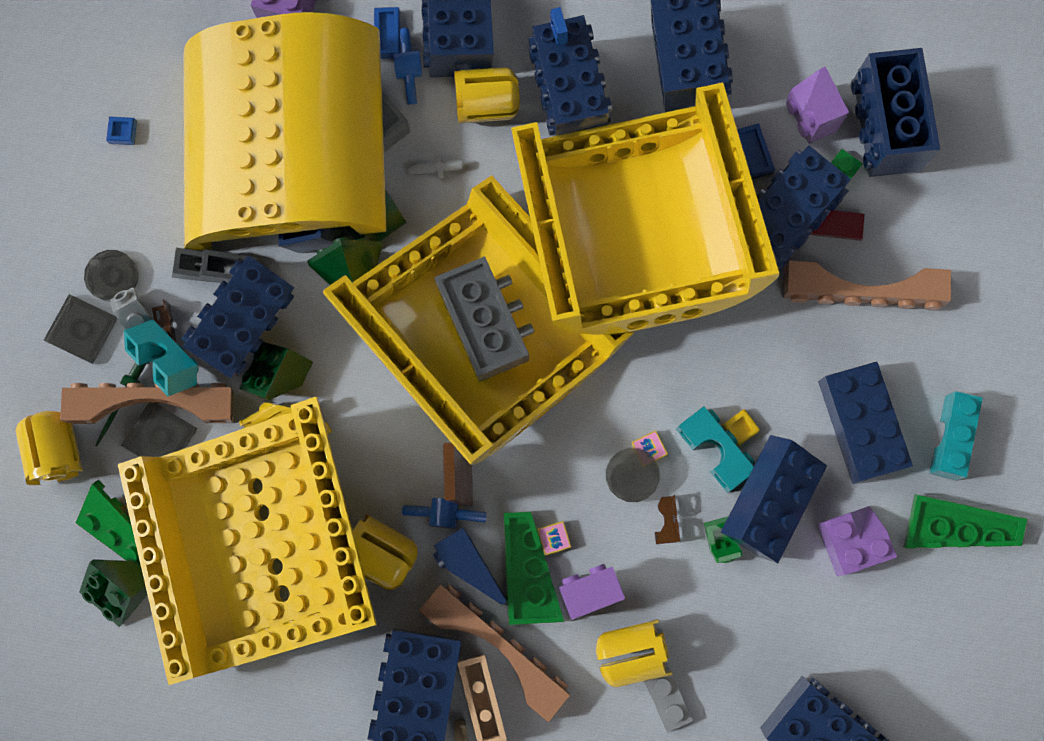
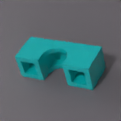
M154 320L124 330L125 351L138 365L153 362V382L167 397L197 385V373L199 371L197 362L190 358L183 351L181 345L175 343L167 331L161 328Z
M958 391L945 396L940 422L945 423V430L941 443L938 447L934 448L929 474L955 481L967 478L983 400L982 397Z
M703 406L676 428V431L692 450L702 443H712L717 446L721 453V459L719 464L710 473L728 493L749 477L755 462L746 451L742 453L736 446L738 441L729 430L724 431L718 424L720 419L712 409L707 410Z

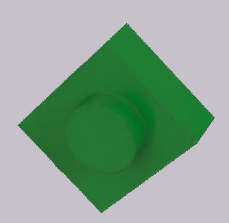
M728 516L704 523L709 550L716 563H730L736 558L743 556L738 543L721 533Z

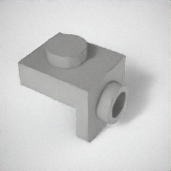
M134 288L120 291L110 300L114 315L125 329L153 320L150 313L139 300Z

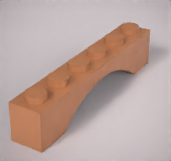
M788 261L784 267L783 298H789L794 303L818 300L819 304H833L834 301H842L848 306L871 303L872 307H886L888 304H895L901 309L925 306L926 310H940L951 301V270L923 268L914 276L901 282L881 286H867L840 279L826 271L817 262Z
M72 383L70 388H62L60 420L71 424H95L106 415L120 408L152 402L182 408L196 415L204 423H233L234 392L225 383H211L210 387H199V384L167 397L156 384L155 387H144V384L128 383L127 387H116V384L100 383L99 387H88V384Z
M440 584L419 611L439 629H455L469 632L485 639L498 648L517 672L524 689L526 704L549 722L569 698L570 694L566 691L569 686L557 675L553 679L544 672L547 667L536 657L532 660L523 654L526 649L515 639H512L510 642L502 636L504 630L491 620L489 624L480 617L483 612L470 602L468 605L463 603L459 599L462 594L449 584L445 587Z

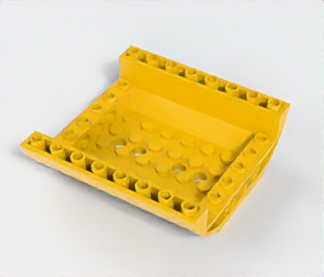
M318 397L290 405L291 413L161 457L140 456L118 464L168 685L377 625ZM256 479H260L263 484L262 491L259 494L253 490V483ZM263 505H266L269 509V517L266 520H263L259 514L260 508ZM275 559H279L283 564V569L279 574L273 570ZM283 585L289 589L290 595L287 601L282 600L279 595L280 588Z

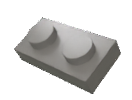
M673 675L644 681L667 733L693 721Z

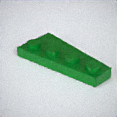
M100 480L95 481L91 484L75 523L124 560L135 561L141 567L131 520L122 511V503L116 497L111 499L103 490L106 486Z
M914 494L903 548L1022 546L1028 519Z
M504 513L509 625L565 622L532 513Z

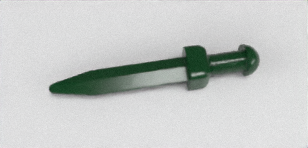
M135 362L128 375L125 374L119 383L127 387L128 383H140L138 379L146 364L149 365L150 362L138 365ZM119 409L112 412L108 417L96 442V447L105 436Z

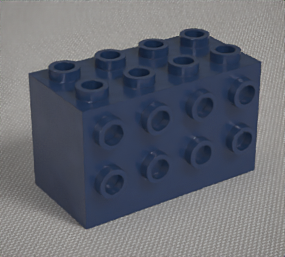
M422 0L424 68H429V77H455L454 71L492 68L494 48L491 0Z
M650 0L651 25L664 112L694 107L696 103V88L723 83L727 97L732 95L731 83H733L732 68L728 67L727 63L729 50L728 44L724 43L723 35H725L724 20L720 19L721 1Z
M584 15L564 19L568 30L567 44L560 46L556 44L550 22L532 26V37H528L531 64L535 65V81L537 88L541 89L542 96H540L543 112L547 114L548 120H546L549 136H558L611 123L610 113H612V104L610 97H605L604 88H606L605 76L603 72L599 73L597 64H600L597 48H592L591 40H594L591 24H586Z
M923 48L869 53L862 66L858 69L854 79L851 80V92L853 95H856L857 101L855 116L856 119H860L861 125L859 141L861 144H864L865 149L863 155L864 168L868 169L869 177L921 172L941 150Z
M810 145L803 152L798 149L789 159V164L784 171L780 169L770 182L772 183L766 190L763 188L756 195L776 264L780 269L790 260L796 249L799 250L810 234L820 227L828 214L838 207L849 192L846 186L851 179Z
M249 255L244 260L239 257L229 271L233 275L228 283L223 280L213 293L217 297L212 305L206 303L197 317L201 321L196 328L191 325L181 338L185 341L182 346L183 348L229 378L233 374L235 376L241 374L247 365V362L244 361L245 357L249 352L254 354L263 342L259 337L264 330L267 332L271 331L279 319L275 316L280 308L282 310L286 309L294 298L291 292L295 287Z
M393 628L392 634H386L383 652L389 654L387 662H381L378 681L383 682L382 691L376 690L372 710L378 711L377 720L371 719L367 740H445L461 646L460 639Z
M801 676L760 727L768 741H890L881 733L876 737L877 730L858 714L853 718L851 715L854 711L839 698L834 696L830 699L828 697L830 692L813 677L808 681L805 677Z

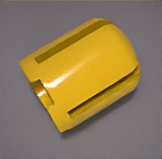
M505 67L454 71L458 123L511 120L516 117L520 108V91L518 77L512 69Z
M42 411L23 418L16 426L15 432L26 485L39 486L41 485L40 480H57V482L79 476L78 471L83 472L73 424L62 422L60 420L61 412Z
M365 514L364 521L360 519L353 529L364 576L385 590H394L404 583L407 574L413 568L418 557V547L412 539Z
M659 619L607 631L598 637L596 643L597 660L654 648V652L602 664L599 667L601 675L610 686L622 687L673 675L672 671L667 672L665 662H668L669 652L664 633L658 634L655 623L660 622Z

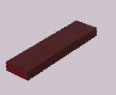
M831 211L820 227L810 235L862 241L865 214Z

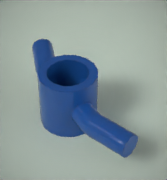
M402 28L400 30L402 53L393 54L396 79H404L407 105L418 104L415 78L422 77L420 52L412 51L410 30Z
M432 498L431 506L403 505L402 514L404 516L430 517L429 526L456 528L457 520L485 523L487 519L486 512L458 509L459 504L446 501L444 498Z

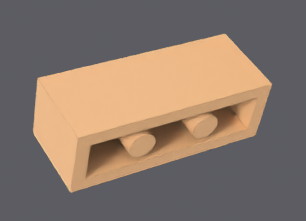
M481 654L458 661L457 667L476 741H507L485 655Z

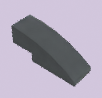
M176 247L172 278L221 283L224 280L228 283L233 276L229 273L230 269L239 257L244 260L247 256L207 249L197 251Z

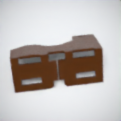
M162 299L163 306L152 308L154 321L161 328L164 327L171 339L177 343L171 306L166 300ZM156 311H159L161 320L157 319Z
M675 494L661 497L658 503V510L664 517V526L660 532H655L656 544L680 542L679 525L676 519Z

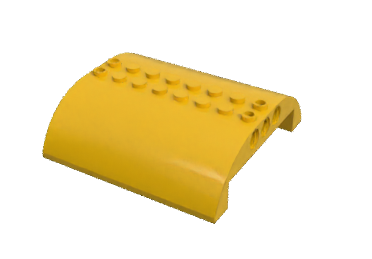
M314 12L288 13L219 24L198 32L188 40L183 52L184 249L203 251L204 249L212 250V242L341 226H351L360 234L386 232L380 30L377 27L343 15Z
M723 83L696 88V103L694 107L541 139L537 122L511 127L552 323L555 326L580 334L601 335L626 333L690 320L735 306L758 294L779 277L776 260Z
M492 175L472 188L466 205L353 283L345 275L323 290V294L470 465L485 460L520 435L587 380L634 334V331L601 335L580 334L561 329L552 323L530 217ZM485 256L495 280L506 275H510L512 279V285L500 290L506 304L517 299L522 301L524 308L511 314L516 327L519 328L531 323L535 332L522 338L529 353L528 362L478 382L438 291L434 277Z

